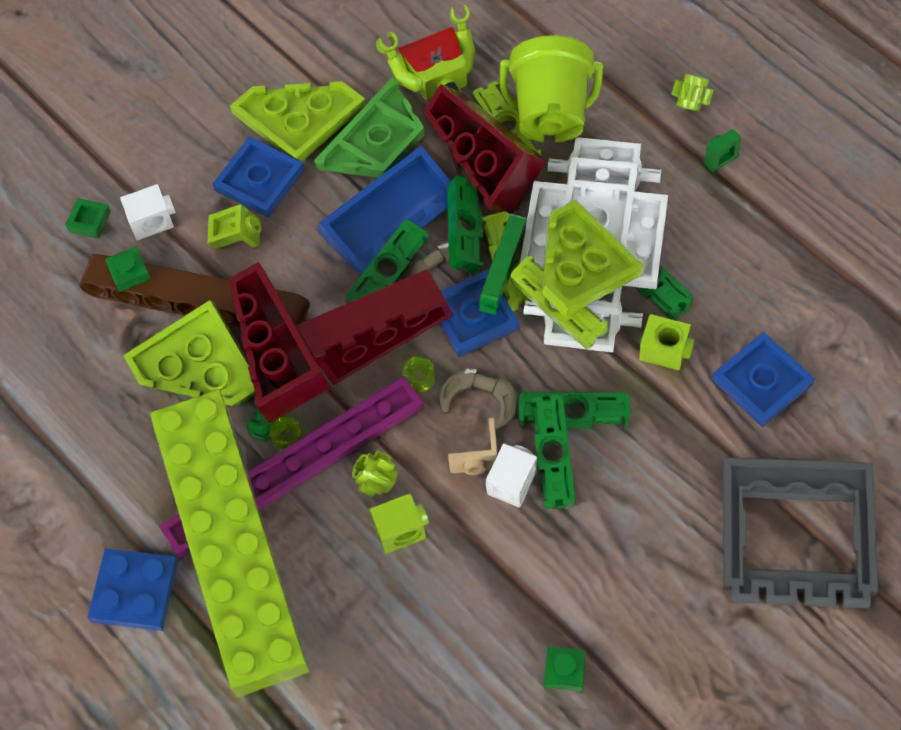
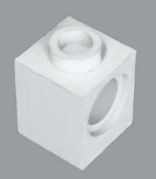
M158 184L120 197L128 222L137 241L174 228L170 215L176 213L169 194L162 196Z
M503 443L485 480L487 495L520 508L537 473V456H534L525 447L519 445L512 447Z

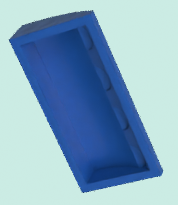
M420 146L319 222L317 231L342 259L362 275L404 220H410L423 229L448 209L447 186L451 180L424 148Z

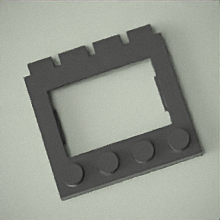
M724 457L723 589L731 590V603L758 604L759 591H765V604L797 605V593H803L804 606L835 607L836 594H841L842 607L870 608L871 596H876L878 593L873 463ZM743 498L853 502L852 530L856 573L743 569V548H746V511L743 510Z

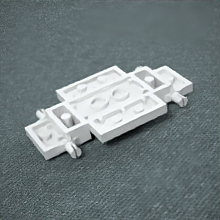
M576 137L574 151L570 155L569 160L549 158L548 172L567 173V184L533 182L520 263L526 257L534 256V261L544 269L547 224L550 213L577 200L645 266L640 277L623 286L657 289L668 195L635 192V190L639 186L640 181L660 183L662 169L642 168L640 160L641 144ZM622 287L586 306L602 320L601 323L605 320L608 322L607 332L602 337L598 336L596 343L588 350L613 352L615 336L620 329V325L641 328L643 313L622 312L620 302ZM525 300L524 315L544 316L546 325L544 333L545 345L586 349L532 301ZM549 302V305H550L552 308L556 309V308Z

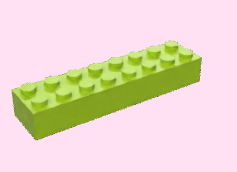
M220 390L150 412L231 690L237 697H241L310 673L229 412Z

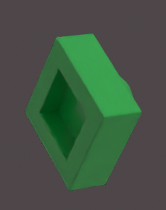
M731 129L724 135H717L712 138L706 147L704 165L713 173L737 158L741 136L734 129Z
M77 198L65 226L68 232L99 239L111 213L110 208L107 204Z
M137 246L105 259L118 292L151 279Z
M547 646L544 688L582 691L586 650Z

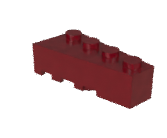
M440 84L424 109V113L442 140L451 147L454 152L452 155L458 164L463 165L470 176L468 179L474 188L479 189L485 198L483 201L487 207L497 212L506 211L509 214H513L547 160L464 93Z
M260 262L229 278L228 281L235 312L242 333L241 339L249 363V374L256 394V405L267 422L271 423L331 387Z
M426 269L296 326L314 359L332 384L335 385L453 316V313L429 271Z

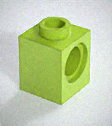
M650 314L640 344L639 360L680 371L683 358L690 360L695 339L689 338L691 324ZM672 341L675 343V345L666 346L661 342Z
M411 493L369 509L373 525L385 554L426 539L424 525L429 524V520L422 503L415 505Z

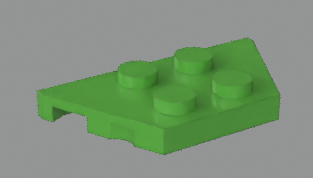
M392 77L314 160L315 167L318 170L379 178L403 160L425 136L423 124L418 116L414 115L412 106L401 93L396 79Z

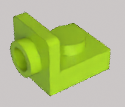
M242 204L211 214L208 218L207 244L214 249H218L243 240L252 248L260 245V232L262 230L260 218Z

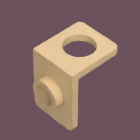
M488 418L491 450L448 454L450 473L465 472L468 475H478L486 470H491L497 458L494 418Z

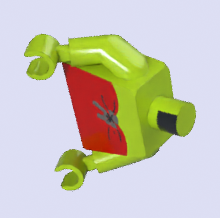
M463 5V12L465 13L463 19H457L454 16L453 7L450 11V20L453 24L457 25V31L450 27L397 48L398 54L395 50L398 38L393 32H388L387 34L388 39L391 41V47H386L382 39L378 38L376 42L377 50L388 55L386 61L399 85L415 93H420L425 100H431L440 84L462 92L460 88L467 85V74L473 68L475 56L471 29L467 28L466 25L470 15L466 5Z

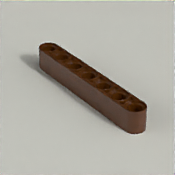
M93 254L79 284L80 289L92 297L183 316L211 300L216 305L227 325L240 327L227 279L144 263L151 279L118 292L105 261L106 258L111 256ZM276 289L295 325L305 322L310 308L309 300L300 294Z

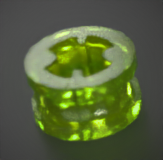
M413 357L404 364L403 376L415 392H424L434 384V366L425 357ZM421 369V372L424 373V378L418 380L416 375H414V371Z
M282 417L271 425L270 437L273 445L280 452L304 438L301 426L294 418ZM286 429L289 433L291 429L293 438L286 440V437L281 440L280 433Z

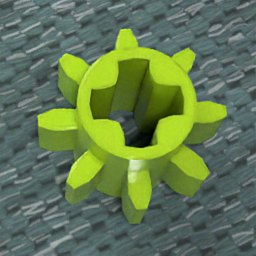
M685 73L683 81L675 79L671 95L678 97L676 105L694 111H700L701 104L709 105L714 91L707 88L709 79Z
M376 450L374 455L371 453L363 454L357 459L353 467L352 477L356 479L355 483L359 485L358 491L373 498L375 493L381 495L392 489L397 479V470L394 468L395 464L390 462L391 456Z

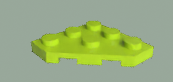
M343 81L329 82V86L311 87L310 83L285 84V88L266 89V85L252 86L230 105V109L233 115L278 151L302 162L366 106L364 97Z
M577 200L550 213L547 224L542 294L564 317L571 315L642 275L645 266Z
M211 300L123 355L139 385L192 398L220 390L226 405L235 408L256 395L249 374L248 359L216 305Z

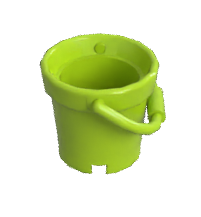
M558 35L538 36L525 40L513 48L509 60L504 59L500 62L499 83L501 94L508 105L518 111L520 133L526 138L537 142H544V135H555V143L572 140L581 135L585 121V111L599 96L602 85L603 64L595 62L593 51L584 42L572 37ZM508 68L512 79L516 83L517 101L509 92L507 83ZM592 74H594L592 92L587 97L588 81Z

